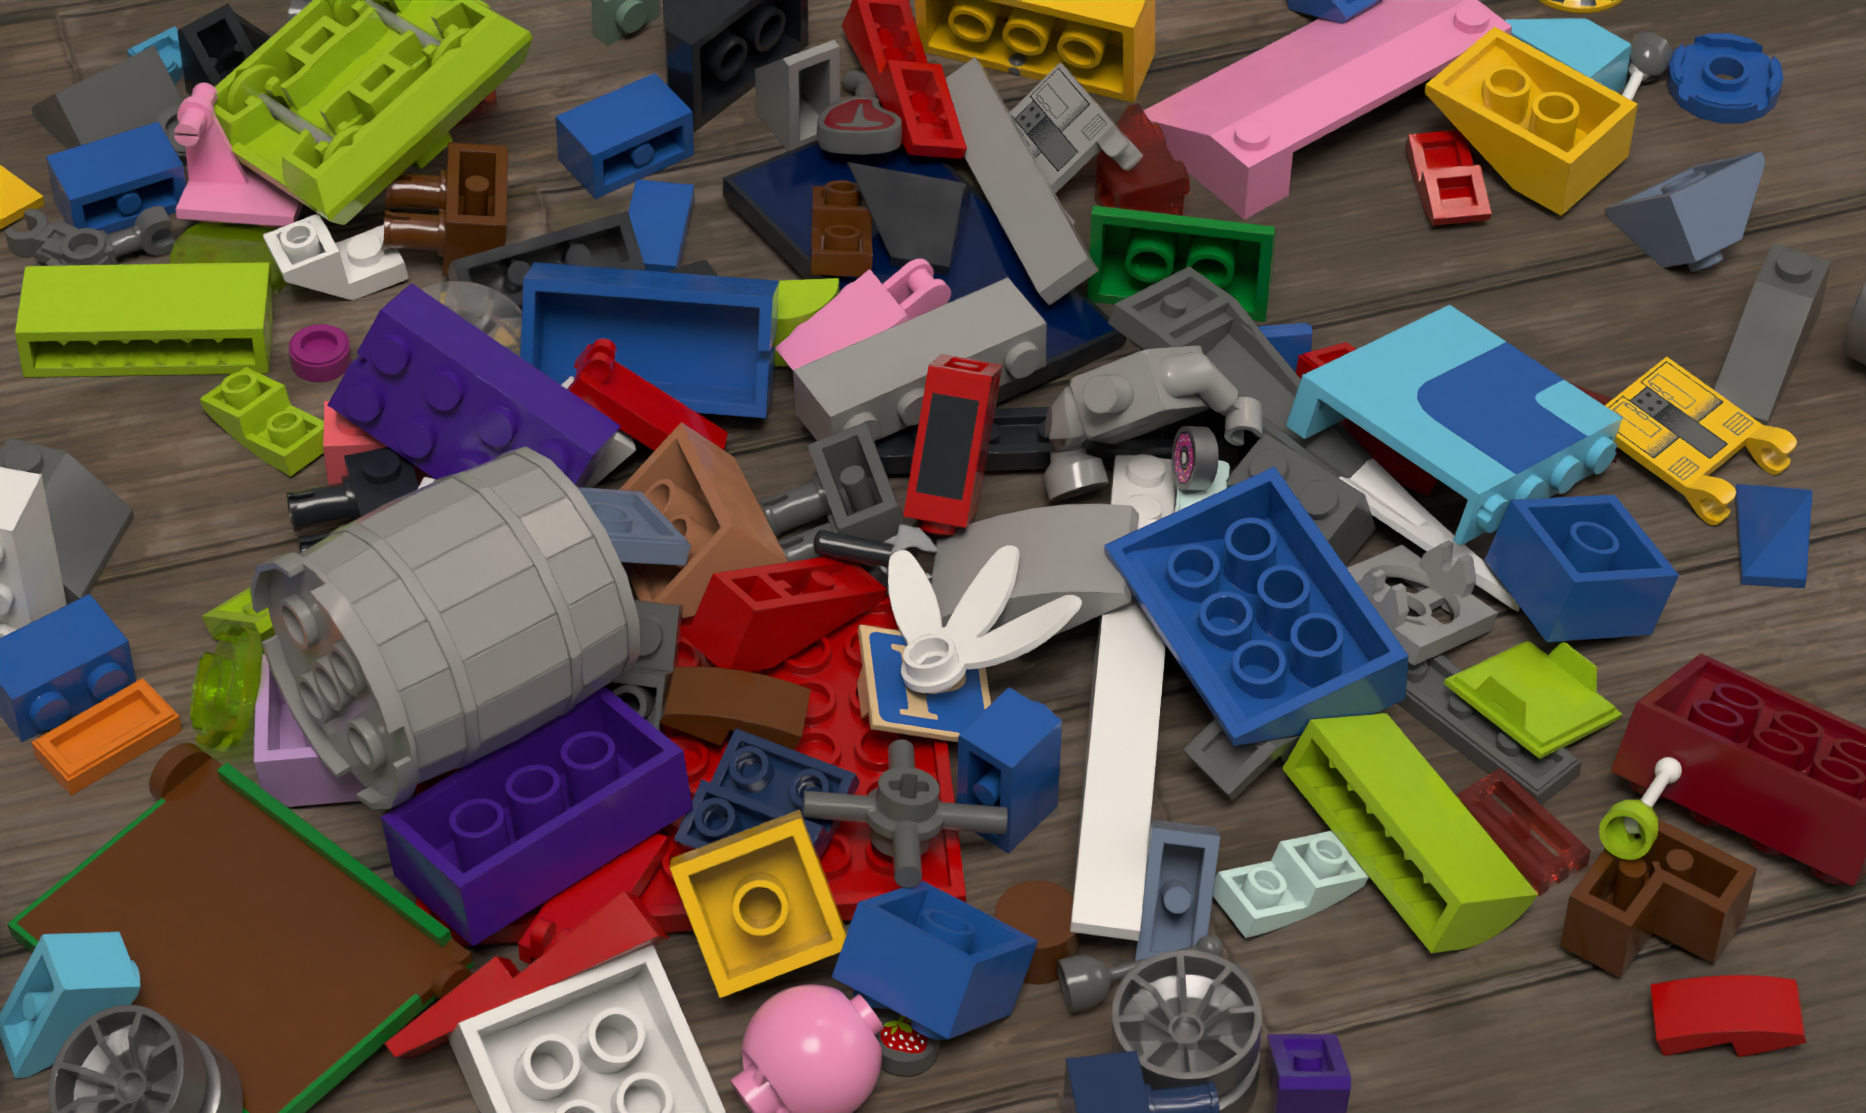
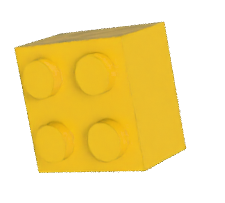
M800 810L671 858V873L720 998L841 952L847 931Z

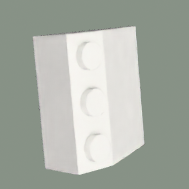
M653 944L458 1023L448 1038L474 1101L481 1113H726Z

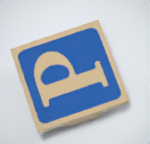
M859 625L858 635L862 669L857 686L861 717L866 718L869 715L871 729L958 742V735L991 705L986 667L966 670L962 679L945 692L938 694L916 692L905 685L901 675V665L904 661L903 653L907 644L900 631Z

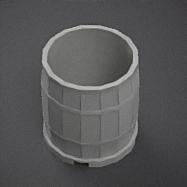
M528 447L507 451L497 456L494 460L457 474L436 479L433 483L395 499L348 525L340 526L331 532L327 538L301 554L292 552L278 555L256 566L250 587L253 610L258 613L269 607L270 619L276 635L261 643L270 670L293 718L319 759L336 779L352 772L362 785L367 787L356 795L358 800L373 810L391 809L410 799L417 784L450 770L470 765L473 761L520 739L556 717L565 715L575 708L576 704L614 679L621 678L630 673L641 653L638 612L627 574L606 529L575 484L552 460Z

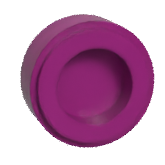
M315 324L307 326L295 333L289 342L292 370L297 376L310 382H327L337 379L346 372L352 361L350 341L347 334L340 328L332 325Z

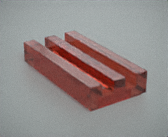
M1501 768L1456 795L1538 893V897L1549 890L1551 881L1554 880L1559 884L1569 877L1571 868L1574 867L1577 871H1580L1588 866L1591 850ZM1493 792L1514 813L1510 815L1489 794ZM1531 828L1559 855L1555 856L1530 833Z

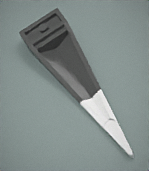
M1189 266L1114 304L1108 324L1129 338L1133 345L1141 350L1201 346L1203 354L1236 387L1238 397H1250L1260 401L1263 409V434L1266 433L1364 493L1371 515L1428 552L1448 540L1454 543L1451 558L1452 566L1458 558L1467 554L1471 555L1475 567V584L1510 608L1519 611L1520 606L1489 565L1465 544L1460 546L1453 541L1455 536L1380 466L1339 422L1306 439L1286 427L1301 379L1268 341L1236 298ZM1224 411L1219 412V413H1221L1222 415L1225 416V412H1224ZM1246 430V431H1248L1249 433H1251L1252 435H1254L1255 437H1257L1258 439L1261 438V437L1256 436V434H1255L1254 432H1252V431H1250V430Z

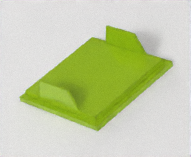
M1525 641L1452 675L1444 681V685L1539 759L1620 720L1623 715L1613 704L1597 693V666L1564 641L1549 655L1532 642Z

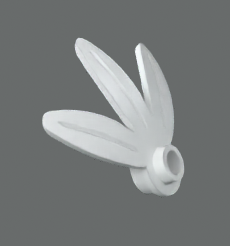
M1007 545L998 549L980 570L955 608L946 627L943 628L941 611L936 595L926 574L914 556L908 551L900 550L893 553L889 560L888 586L892 612L897 627L907 644L903 653L904 661L901 665V675L908 688L920 693L938 694L945 692L962 679L966 670L997 665L1030 652L1064 627L1079 611L1082 600L1075 595L1062 596L987 633L1003 612L1016 581L1020 553L1016 546Z

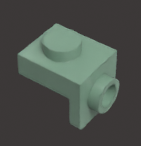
M591 0L593 35L606 46L660 17L659 0Z

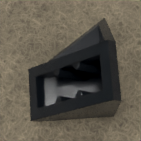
M229 3L177 30L186 92L191 96L194 87L199 83H208L215 87L270 39L271 36L235 13Z
M847 162L888 250L890 266L902 268L912 260L925 259L932 266L934 274L949 276L971 197V191L967 185L961 182Z

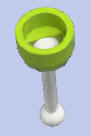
M1672 757L1660 759L1655 766L1656 777L1641 800L1627 799L1618 802L1608 810L1599 826L1600 840L1604 847L1614 856L1626 860L1638 859L1644 856L1655 842L1658 835V817L1652 807L1667 784L1674 783L1680 778L1682 767L1676 759ZM1640 833L1641 838L1634 839L1635 834Z

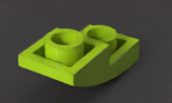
M244 367L239 372L227 376L219 386L200 398L202 408L230 436L257 457L290 477L324 453V421L292 406L285 385L248 367Z

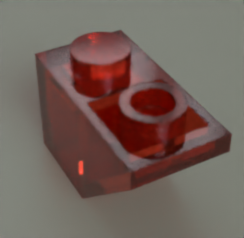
M1140 104L1128 105L1116 126L1139 149L1143 157L1133 168L1126 172L1115 159L1110 158L1101 149L1097 156L1095 202L1098 206L1183 216L1184 195H1188L1190 192V179L1187 169L1182 161H1175L1166 146L1165 136L1161 127L1157 123L1152 124Z

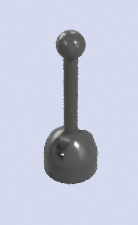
M1205 935L1198 940L1196 945L1179 950H1196L1221 957L1223 945L1216 936ZM1084 954L1057 960L1058 980L1068 1011L1072 1014L1097 1006L1108 994L1112 981L1125 978L1135 966L1148 958L1110 968L1106 967L1097 958Z

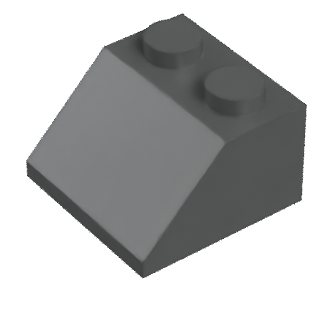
M8 437L0 450V467L42 475L66 602L70 604L90 594L134 518L133 509L67 451Z

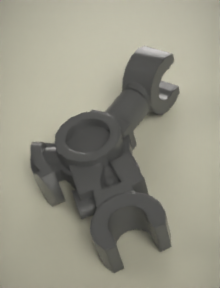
M164 206L147 208L139 214L134 226L108 236L104 229L101 231L94 228L78 229L61 220H57L53 225L49 224L47 216L37 209H27L24 212L28 232H18L12 228H7L4 231L8 247L13 254L19 257L34 256L38 261L44 262L45 266L117 265L116 258L138 250H145L148 254L154 256H163L177 248L176 241L170 229L167 228L172 226Z

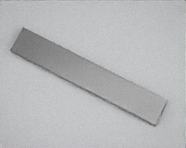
M974 57L945 78L967 146L964 157L1035 288L1046 303L1051 305L1099 270L986 69Z

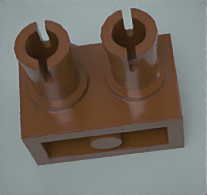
M448 142L447 169H441V175L402 173L386 187L385 209L439 211V215L395 213L385 210L383 250L392 248L437 251V257H443V276H448L447 269L453 260L505 246L508 146Z

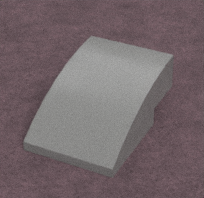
M1066 504L998 515L971 523L966 528L960 527L955 529L954 535L938 536L936 545L938 553L934 559L931 586L939 604L943 628L946 627L955 608L980 570L998 549L1007 545L1016 546L1019 549L1020 556L1016 581L1003 612L987 633L1065 595L1080 597L1082 605L1079 611L1055 635L1130 603L1131 591L1124 578L1105 554L1104 545L1137 530L1139 513L1133 506Z

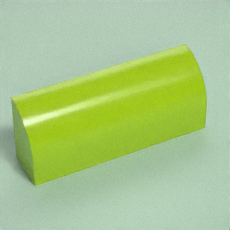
M270 262L25 266L15 330L23 377L233 374L239 372L244 367H248L260 374L269 373L273 330Z
M1387 713L1310 719L1283 766V771L1431 953L1461 950L1481 944L1508 928L1530 907L1538 893Z

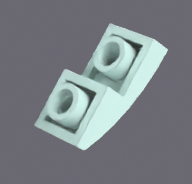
M1328 831L1280 841L1271 861L1218 872L1215 877L1213 896L1243 936L1248 938L1288 926L1336 904L1364 887L1369 876L1334 832Z

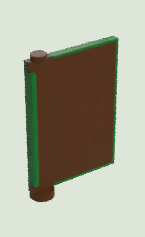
M189 742L181 743L171 748L154 767L149 782L150 793L158 800L154 805L7 923L11 936L32 953L42 934L120 932L129 958L136 963L140 974L141 987L137 998L131 1005L143 1006L156 1011L187 1032L221 1051L232 1062L239 1075L243 1090L242 1113H305L436 998L442 999L472 975L469 969L474 966L471 953L452 939L449 929L228 762L222 765L197 745Z

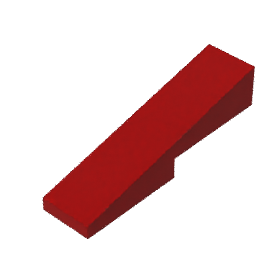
M852 0L841 27L884 109L897 114L901 118L902 144L908 155L963 159L967 146L941 64L928 63L909 0Z
M624 891L522 972L517 969L511 959L495 956L389 1039L385 1045L396 1058H415L449 1042L448 1038L458 1023L649 945L653 944L655 947L670 940V938L639 897Z

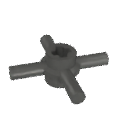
M896 740L889 745V770L880 776L878 787L867 796L816 791L803 792L801 809L803 818L867 823L871 828V843L880 852L893 857L895 882L904 888L915 887L921 882V855L928 850L931 838L936 836L942 829L1005 834L1007 827V807L941 802L938 798V782L927 772L915 768L914 747L906 740Z

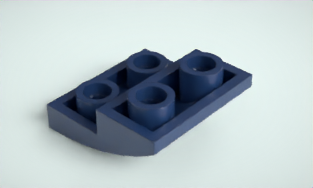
M735 728L711 782L701 780L692 799L693 810L685 814L674 841L678 845L695 850L794 811H801L804 791L855 795L860 780L853 772ZM803 818L817 856L820 859L841 821Z

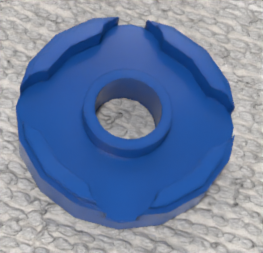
M1708 33L1695 37L1694 44L1688 45L1683 48L1682 44L1674 50L1673 57L1668 66L1666 80L1669 94L1681 108L1694 116L1716 123H1745L1762 118L1776 106L1781 94L1784 77L1781 63L1774 55L1771 60L1762 53L1763 46L1756 41L1731 33ZM1715 75H1728L1735 79L1724 80Z

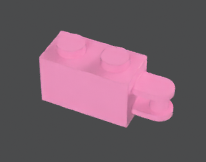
M925 259L910 261L883 284L869 269L856 281L845 286L838 296L808 321L798 325L791 335L776 346L775 349L792 370L947 304L951 296V290L943 280L933 278L934 270Z

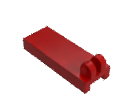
M598 339L592 345L588 344L575 360L573 367L577 369L576 376L567 390L619 424L622 431L655 451L681 422L724 450L728 435L727 431L615 361L617 349L612 341Z
M654 833L548 899L518 943L519 960L532 964L535 959L545 954L622 892L626 891L639 897L668 852V837Z

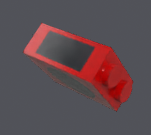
M940 354L928 365L903 517L918 519L917 528L922 531L954 535L956 527L966 528L978 512L1002 364Z

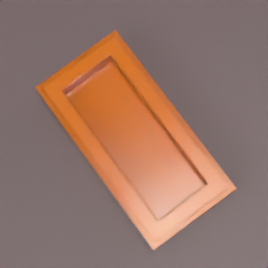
M141 678L32 741L35 758L72 796L182 731L180 716Z

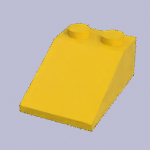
M1495 26L1431 79L1425 87V94L1514 190L1560 216L1566 213L1629 156L1638 107L1637 103Z

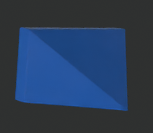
M1736 484L1735 506L1741 585L1805 588L1813 490L1797 487Z

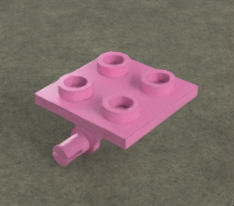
M208 83L197 84L193 89L192 95L184 99L180 104L177 112L179 123L174 129V133H176L174 135L175 140L182 146H186L188 182L176 207L177 219L197 220L206 225H218L225 222L256 224L264 229H278L297 222L304 204L238 161L215 115L213 105L218 99V96H215L217 90Z

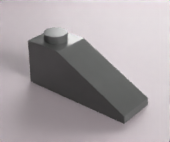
M1773 243L1755 280L1714 387V391L1766 426H1768L1818 319L1831 266L1830 260Z

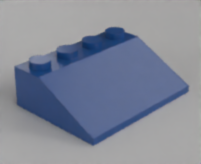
M1275 466L1104 545L1105 554L1124 578L1129 590L1234 746L1301 735L1310 719L1375 714L1406 699L1408 654Z

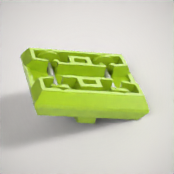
M313 0L215 86L217 90L215 96H218V99L213 108L232 146V152L239 162L330 222L345 225L409 166L422 169L447 147L448 142L453 141L448 131L525 62L533 37L530 31L490 9L489 5L481 0Z

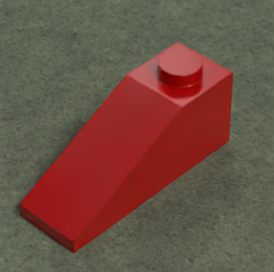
M826 556L717 572L711 576L685 638L706 656V661L711 667L746 672L769 669L883 601L888 589L858 563Z

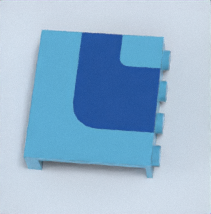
M1448 305L1302 375L1286 427L1306 439L1348 418L1468 499L1453 540L1461 546L1485 532L1492 533L1497 530L1510 500L1549 498L1558 492L1564 494L1580 480L1593 473L1596 475L1602 473L1610 465L1617 453L1615 452L1617 443L1614 440L1623 417L1453 306Z

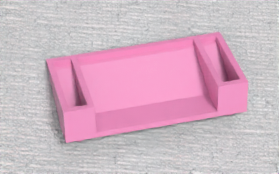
M1382 0L1344 24L1319 18L1132 117V125L1245 220L1289 196L1293 152L1430 78H1434L1494 26L1510 35L1512 26L1479 0Z

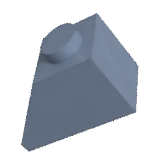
M1150 820L1139 940L1136 941L1134 961L1194 946L1201 937L1208 935L1220 843V834L1216 827Z

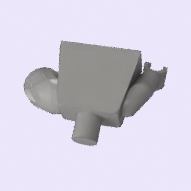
M1201 346L1146 349L1070 379V386L1062 391L1047 410L1044 434L1045 437L1049 436V442L1054 449L1050 452L1051 464L1042 478L1049 501L1058 502L1079 497L1109 484L1102 459L1087 454L1086 444L1083 443L1087 438L1097 442L1116 445L1212 408L1215 412H1225V439L1233 445L1241 446L1244 444V429L1254 432L1258 437H1262V404L1254 398L1238 397L1236 387L1203 354Z

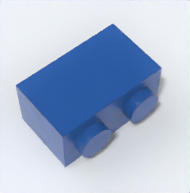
M656 73L555 116L558 160L594 199L694 155L693 112Z
M159 122L46 156L53 199L65 222L78 229L94 228L99 231L104 229L106 234H110L134 226L139 214L153 206H164L168 215L176 213V207L186 187L183 164Z
M91 594L0 638V716L21 743L45 730L59 726L65 720L93 707L136 682L128 639Z
M1010 687L958 735L957 803L1007 807L1005 834L975 833L1008 854L1058 806L1062 719L1055 716L1044 704L1031 701Z

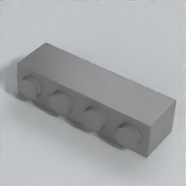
M1005 278L794 369L795 413L817 441L864 422L868 426L873 441L879 440L908 426L919 424L928 365L940 354L1002 364L999 385L1002 386L1017 378H1024L1046 366L1047 323L1011 280Z

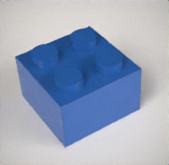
M1615 494L1510 500L1485 557L1486 563L1546 642L1651 635L1679 577L1676 570Z
M922 881L912 888L903 887L858 902L832 978L853 988L854 997L858 994L861 995L869 1006L880 1009L890 1008L911 1019L912 1028L920 1034L937 1040H947L1012 1014L1038 940Z

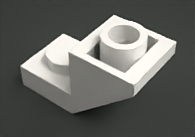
M317 213L263 234L264 242L284 281L354 301L409 279L405 262L398 249L389 248V250H383L384 225L335 243L320 214Z

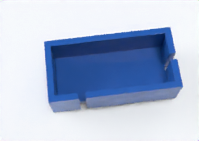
M534 262L523 278L520 357L562 385L571 376L575 378L577 369L573 367L575 360L587 345H592L598 339H608L615 344L617 349L615 361L695 412L766 418L773 401L776 349L772 347L777 332L779 281Z

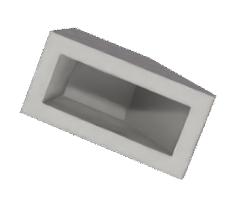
M835 40L755 69L756 113L787 151L817 140V122L820 114L830 105L840 101V46Z

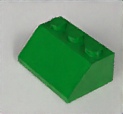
M1093 206L1089 254L1099 271L1088 278L1087 296L1093 302L1116 304L1190 266L1236 298L1253 321L1266 322L1274 269L1277 228L1275 226Z

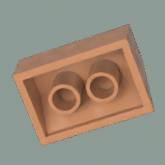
M682 422L619 489L641 491L691 544L686 566L622 562L639 600L683 605L682 618L692 617L697 612L713 573L785 563L788 561L735 457Z

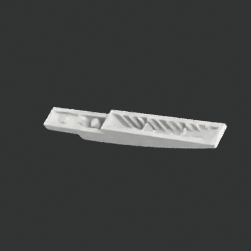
M1147 454L1115 455L1110 504L1133 506L1139 513L1138 529L1172 514L1176 488L1172 460L1157 458ZM1132 593L1130 603L1099 617L1070 932L1138 941L1144 896L1166 644Z

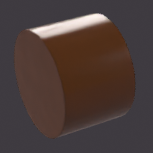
M1035 880L1019 883L1009 888L1000 897L996 905V919L1038 940L1023 981L1026 984L1041 985L1058 981L1056 961L1079 955L1080 933L1070 932L1073 895L1062 886L1052 882Z

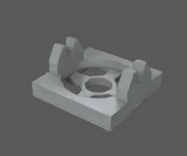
M1449 540L1426 552L1422 558L1405 546L1400 545L1347 568L1408 654V663L1414 666L1491 631L1498 612L1471 594L1476 583L1473 557L1469 554L1458 558L1452 566L1451 558L1454 543ZM1390 577L1401 578L1419 592L1415 594L1406 592V587L1401 583L1391 587L1385 583V580ZM1439 606L1454 616L1453 621L1448 624H1442L1431 616L1432 609ZM1409 608L1415 610L1420 616H1407Z

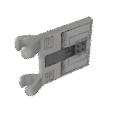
M1061 62L1010 112L1055 194L1101 148L1110 158L1115 159L1126 172L1133 168L1143 157L1139 149L1115 125ZM1065 210V212L1067 213V215H1068L1070 221H1071L1072 224L1074 225V224H1075L1074 219H1073V218L1068 214V212Z

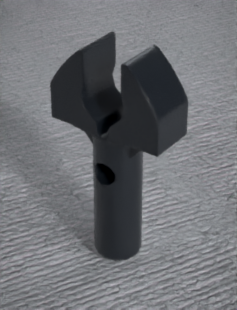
M899 524L897 534L885 542L826 530H819L813 541L815 554L878 567L887 579L889 560L893 553L900 550H914L931 556H935L938 553L933 542L921 529ZM925 573L928 580L930 581L933 577V574Z

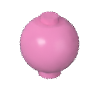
M800 985L785 989L763 1003L751 1018L746 1028L741 1048L744 1070L729 1080V1082L750 1113H853L867 1100L877 1083L882 1064V1048L875 1034L884 1029L869 1004L859 994L849 1001L840 990L824 985Z

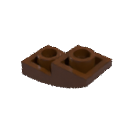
M836 180L826 183L825 186H812L811 275L861 277L869 269L872 271V215L857 183Z
M697 666L674 667L669 677L659 723L720 746L729 731H734L736 728L794 750L802 737L811 689L774 677L741 670Z

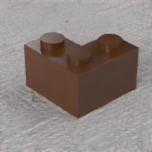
M1658 819L1657 838L1644 856L1638 859L1626 860L1614 856L1606 848L1602 851L1569 896L1560 947L1621 977L1651 934L1654 933L1714 964L1746 918L1757 868ZM1640 833L1635 834L1634 839L1641 838Z

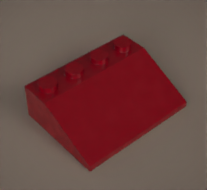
M1702 653L1636 702L1610 771L1627 779L1628 785L1633 790L1644 795L1656 777L1655 766L1657 762L1664 757H1672L1680 763L1682 774L1676 782L1667 784L1659 798L1665 797L1688 808L1689 815L1695 820L1714 827L1726 826L1747 836L1749 843L1762 852L1777 856L1785 854L1809 865V870L1813 875L1828 883L1837 885L1849 884L1854 887L1866 875L1865 728Z

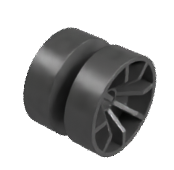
M1176 950L1150 957L1135 966L1125 976L1115 993L1112 1004V1053L1137 1050L1144 1084L1149 1083L1151 1090L1200 1085L1213 1081L1217 1089L1220 1113H1246L1254 1101L1259 1081L1262 1008L1257 991L1249 978L1238 967L1214 954L1196 950Z
M120 1005L107 1008L91 1016L78 1026L61 1047L53 1064L49 1080L48 1094L51 1113H242L243 1110L242 1085L232 1062L217 1048L187 1032L176 1023L150 1008L138 1005Z

